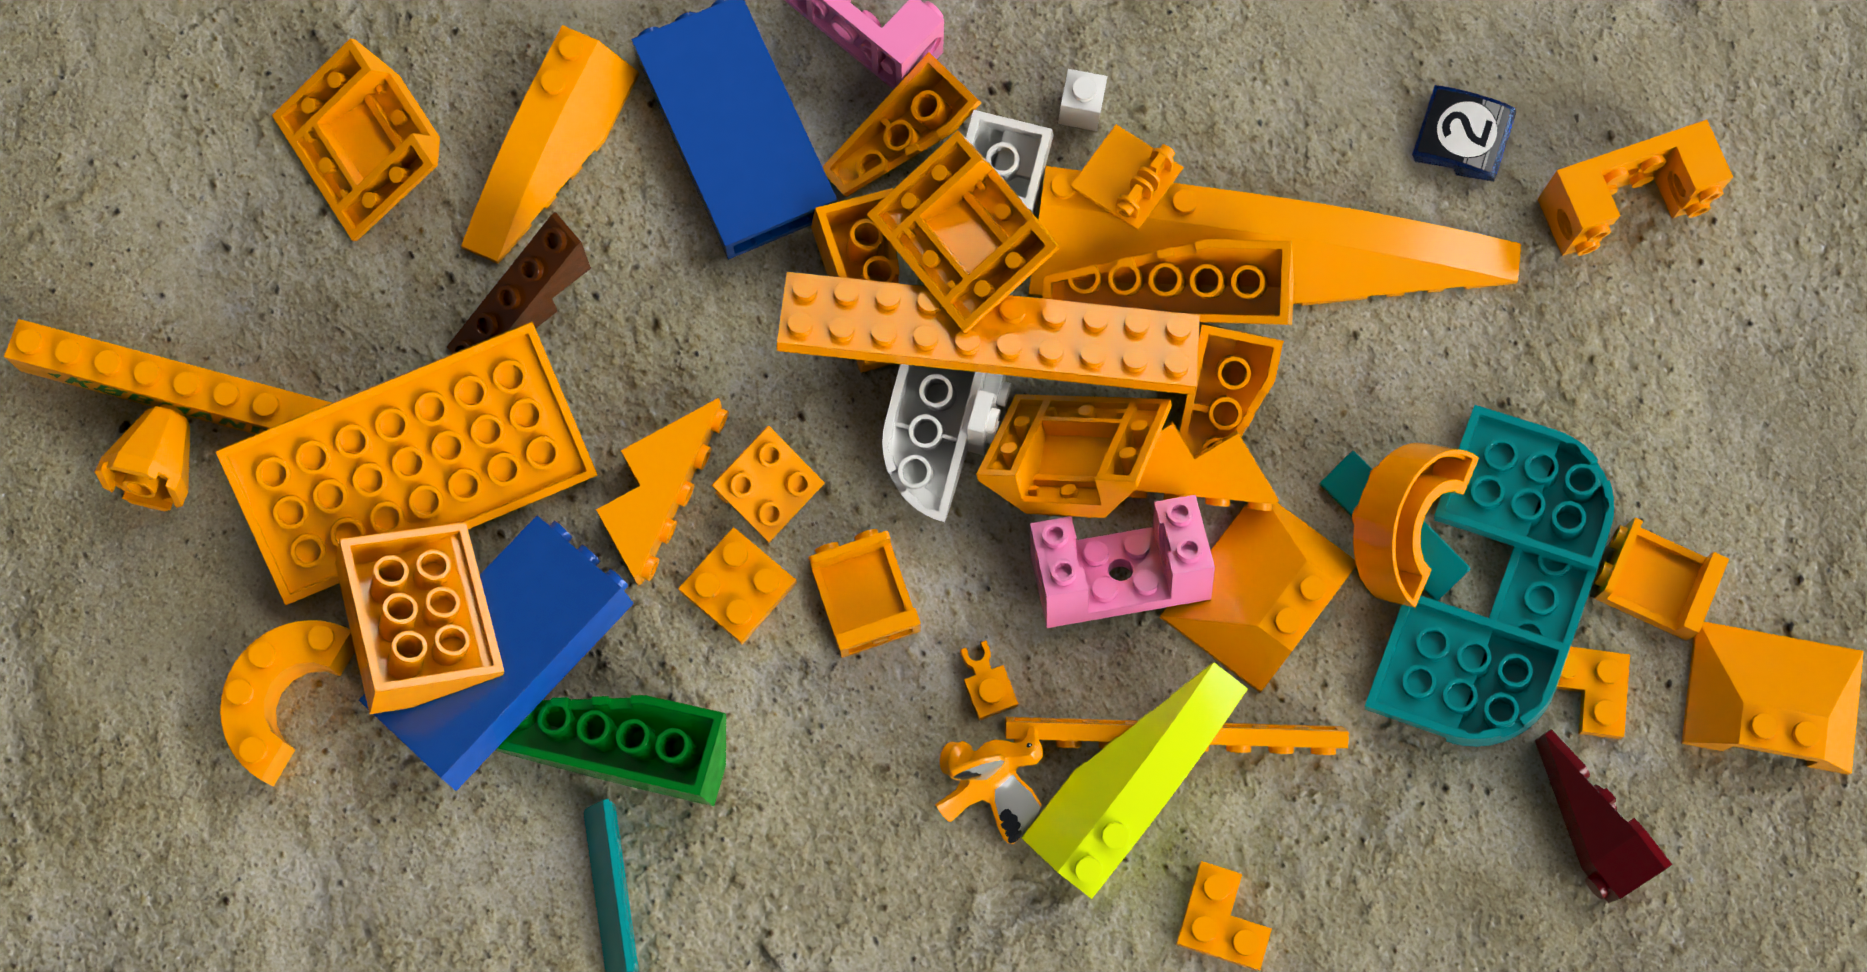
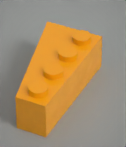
M893 188L815 208L811 228L827 276L899 283V264L896 249L867 215ZM856 359L860 373L895 364Z

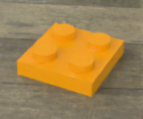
M733 527L678 590L743 645L797 584V581Z

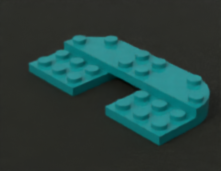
M1474 405L1459 449L1475 454L1479 457L1464 495L1451 492L1441 495L1434 514V520L1514 546L1489 618L1424 596H1420L1416 608L1401 605L1365 703V710L1445 737L1446 742L1452 744L1480 747L1499 744L1522 734L1540 719L1551 703L1609 538L1614 517V495L1610 480H1607L1605 473L1598 464V458L1575 438L1546 426Z

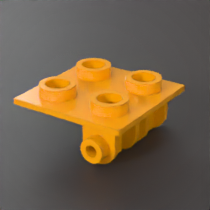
M1116 124L1070 187L1138 231L1184 167L1173 160L1175 152L1171 147L1162 144L1160 148H1153Z
M767 426L711 486L716 490L715 494L724 503H729L767 542H770L825 482L770 426Z

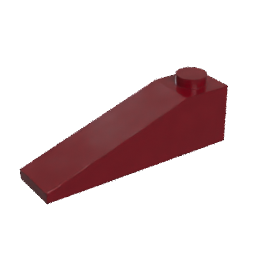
M1552 729L1535 740L1580 866L1588 876L1585 878L1586 884L1599 899L1605 898L1608 903L1619 900L1673 865L1635 818L1627 822L1617 812L1615 805L1616 797L1607 788L1603 789L1599 785H1592L1587 780L1590 777V773L1586 765Z

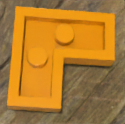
M1578 647L1570 648L1556 689L1581 692L1578 734L1622 739L1624 737L1630 654Z
M1199 862L1175 945L1260 971L1272 928L1231 916L1242 874L1207 862Z

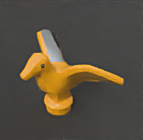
M1029 727L1027 736L1020 743L995 739L984 743L977 751H974L972 746L965 741H951L947 743L940 755L941 771L949 775L951 779L961 781L956 790L935 804L943 817L948 822H952L969 805L983 800L990 803L1002 838L1008 844H1014L1035 821L1042 805L1033 790L1016 773L1019 767L1037 764L1043 757V748L1039 741L1038 730L1035 727Z

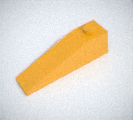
M928 52L822 166L827 178L847 197L953 134L973 113V110L977 109L981 102L943 64Z
M1200 323L1196 389L1194 395L1185 394L1179 425V432L1193 455L1198 454L1236 430L1242 437L1266 394L1269 393L1275 382L1283 340Z

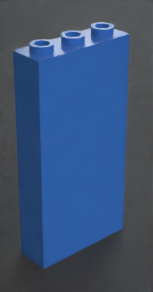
M717 0L707 9L697 13H684L670 24L660 28H647L640 32L638 37L631 39L635 56L728 260L812 225L816 207L838 202L745 0Z
M537 515L480 574L504 668L503 676L413 708L373 714L455 791L464 784L634 604L624 591L629 585L611 568L606 573L599 569L597 565L601 561L586 546L582 544L576 549L571 545L569 541L573 537L555 520L548 525ZM364 694L359 701L368 709Z

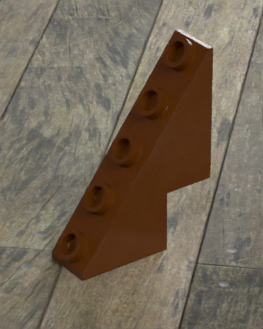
M556 212L547 219L447 345L451 354L531 321L536 329L558 312L552 298L591 269L582 242Z

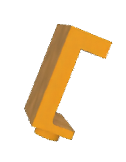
M1635 517L1625 526L1619 525L1614 532L1609 547L1615 550L1610 562L1604 561L1596 574L1594 584L1598 585L1599 588L1594 599L1687 641L1700 632L1729 558L1716 552L1711 553L1707 557L1641 528L1643 520Z
M878 529L866 530L854 536L855 541L841 546H839L838 542L827 543L814 550L815 554L808 557L810 568L841 658L921 632V623L916 608H913L888 531L879 533Z

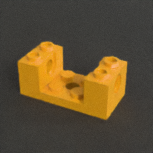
M1706 119L1561 168L1555 172L1537 200L1562 256L1576 252L1578 256H1582L1595 251L1601 246V240L1611 233L1609 226L1615 224L1621 216L1612 197L1618 191V188L1631 184L1632 188H1637L1655 179L1672 219L1687 214L1688 218H1693L1711 209L1710 204L1724 194L1723 189L1732 180L1733 175Z

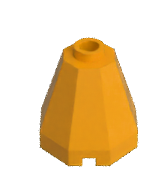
M168 404L147 409L100 458L95 474L102 487L113 493L115 486L125 491L122 499L134 505L164 512L171 510L173 503L176 508L182 507L189 488L190 424L187 418L184 417V413L177 407Z

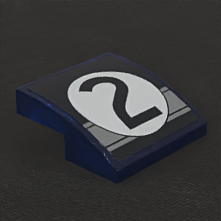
M1435 85L1412 153L1414 161L1453 168L1456 176L1494 182L1517 112L1516 108L1476 93Z

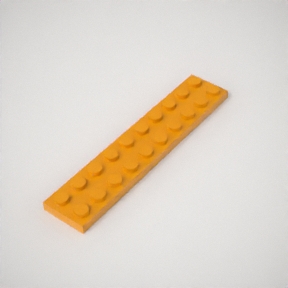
M787 272L777 337V351L1194 395L1197 382L1200 315L1008 295L965 333L926 286Z

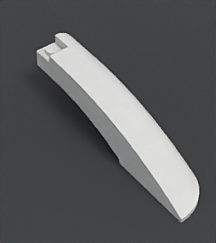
M973 110L966 139L1001 175L1031 212L1035 214L1044 180V170L1054 136L1053 130ZM900 364L883 429L882 445L885 465L895 486L907 502L923 514L945 523L968 451V423L977 392L982 390L987 373Z

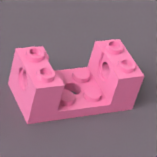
M784 0L893 90L928 52L936 59L943 53V14L929 1L908 0L881 28L879 20L867 10L861 12L851 4V0Z
M1196 495L1154 502L1153 527L1077 540L1072 516L1030 523L1031 561L1047 628L1211 600L1215 566ZM1116 567H1125L1131 571L1132 575L1127 580L1118 581L1113 579L1109 572Z

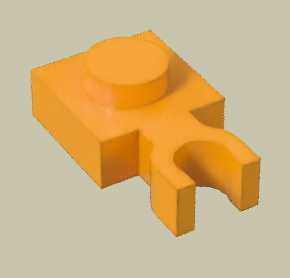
M986 640L980 643L981 649L984 652V657L981 660H972L968 655L967 648L960 650L965 665L974 673V676L964 679V684L978 721L1018 707L1019 704L1004 665L991 668L989 663L991 652Z

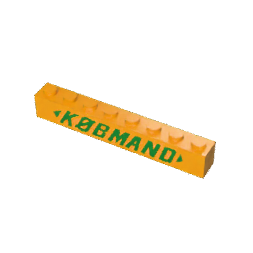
M21 319L17 320L4 358L21 372L151 407H160L162 404L172 405L180 409L185 416L252 434L260 433L332 403Z

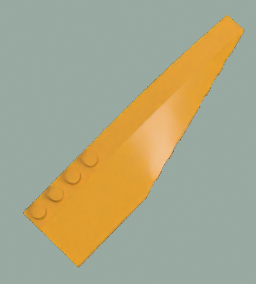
M1046 166L1038 220L1048 230L1060 249L1031 274L1028 296L1043 298V276L1156 252L1157 250L1178 247L1206 239L1292 241L1293 304H1300L1301 306L1367 299L1368 296L1386 295V297L1402 296L1408 292H1441L1447 288L1463 287L1464 289L1510 285L1518 282L1521 243L1363 210L1173 183L1137 231L1070 187L1081 170Z

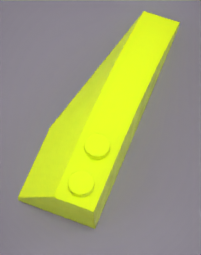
M1212 662L1172 693L1167 700L1153 711L1150 710L1131 728L1105 745L1104 749L1074 769L1021 838L1057 873L1092 899L1176 792L1227 721L1248 688L1215 662Z

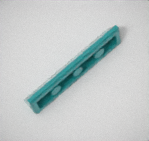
M1351 451L1319 485L1352 517L1355 507L1359 504L1372 468L1355 451ZM1424 521L1421 529V550L1424 561L1430 567L1431 572L1423 590L1433 600L1438 601L1471 569Z
M605 799L587 807L583 813L605 972H639L616 805L610 799Z

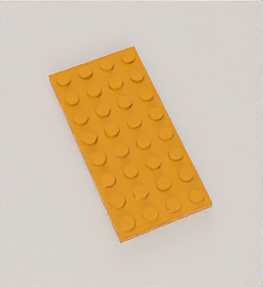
M532 321L216 451L217 457L285 606L339 584L335 561L340 539L465 522L467 528L471 529L598 476Z

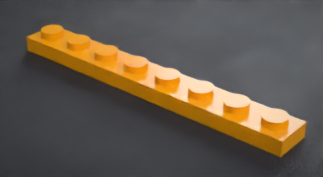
M1005 717L1006 739H1014V743H1020L1027 736L1029 727L1032 726L1038 730L1039 740H1056L1057 747L1080 748L1082 747V741H1098L1099 748L1104 749L1105 745L1122 735L1136 724L1138 720ZM1224 723L1210 745H1226V751L1234 753L1251 752V746H1268V752L1275 754H1293L1294 747H1311V754L1336 755V748L1348 749L1349 731L1343 726Z

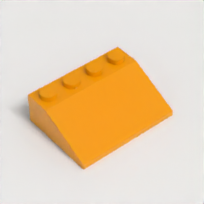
M466 522L339 540L335 566L370 714L413 708L503 676L504 668Z

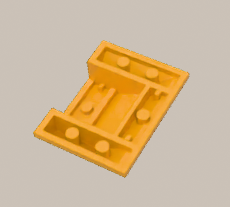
M350 38L272 114L277 125L352 241H358L438 166L440 136L400 75L356 39Z
M958 130L867 213L872 222L965 333L1060 249L1043 224L1001 175Z
M1015 394L976 473L977 479L1026 514L1105 518L1138 487L1172 407L1171 399Z
M1246 503L1210 550L1215 566L1211 600L1167 607L1159 617L1259 693L1266 687L1356 567L1355 559L1279 503L1272 504L1271 511L1246 508Z
M1703 622L1700 632L1693 637L1681 744L1718 751H1725L1734 746L1807 760V767L1847 775L1852 774L1864 651Z

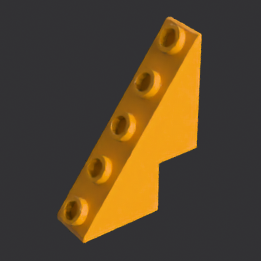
M719 398L621 450L624 460L639 487L596 509L637 586L643 584L644 580L650 581L653 578L659 564V558L655 556L662 542L668 544L674 534L677 521L673 520L679 505L685 507L691 498L694 484L690 482L696 469L703 470L708 462L712 447H709L708 444L714 432L720 433L725 426L729 411L722 408Z
M1173 421L1163 426L1138 487L1128 496L1131 498H1147V492L1164 493L1163 500L1196 495V497H1205V504L1228 507L1230 506V500L1247 501L1246 508L1271 511L1272 504L1279 502L1276 493L1237 430L1198 454L1193 455Z

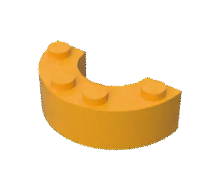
M1410 443L1392 451L1378 466L1371 470L1359 504L1353 511L1352 521L1354 524V555L1359 577L1375 598L1416 608L1431 572L1430 567L1424 561L1421 550V529L1425 515L1432 503L1443 493L1451 492L1464 495L1479 459L1475 454L1465 450L1426 443Z
M317 620L288 623L276 627L257 638L240 654L233 664L225 681L221 696L220 715L223 733L230 750L241 765L271 786L275 785L296 750L283 739L277 726L276 708L282 693L293 680L307 673L328 672L341 676L355 653L350 629L335 623Z

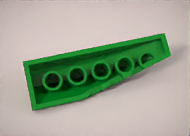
M631 695L629 698H610L609 696H593L592 699L551 698V700H542L495 751L581 775L714 806L726 767V714L648 695Z

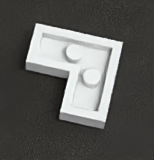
M987 373L982 390L977 392L967 427L968 452L984 456L987 443H992L1000 427V421H998L1000 409L997 408L998 405L1006 406L1011 388V383L1005 382L1006 375Z

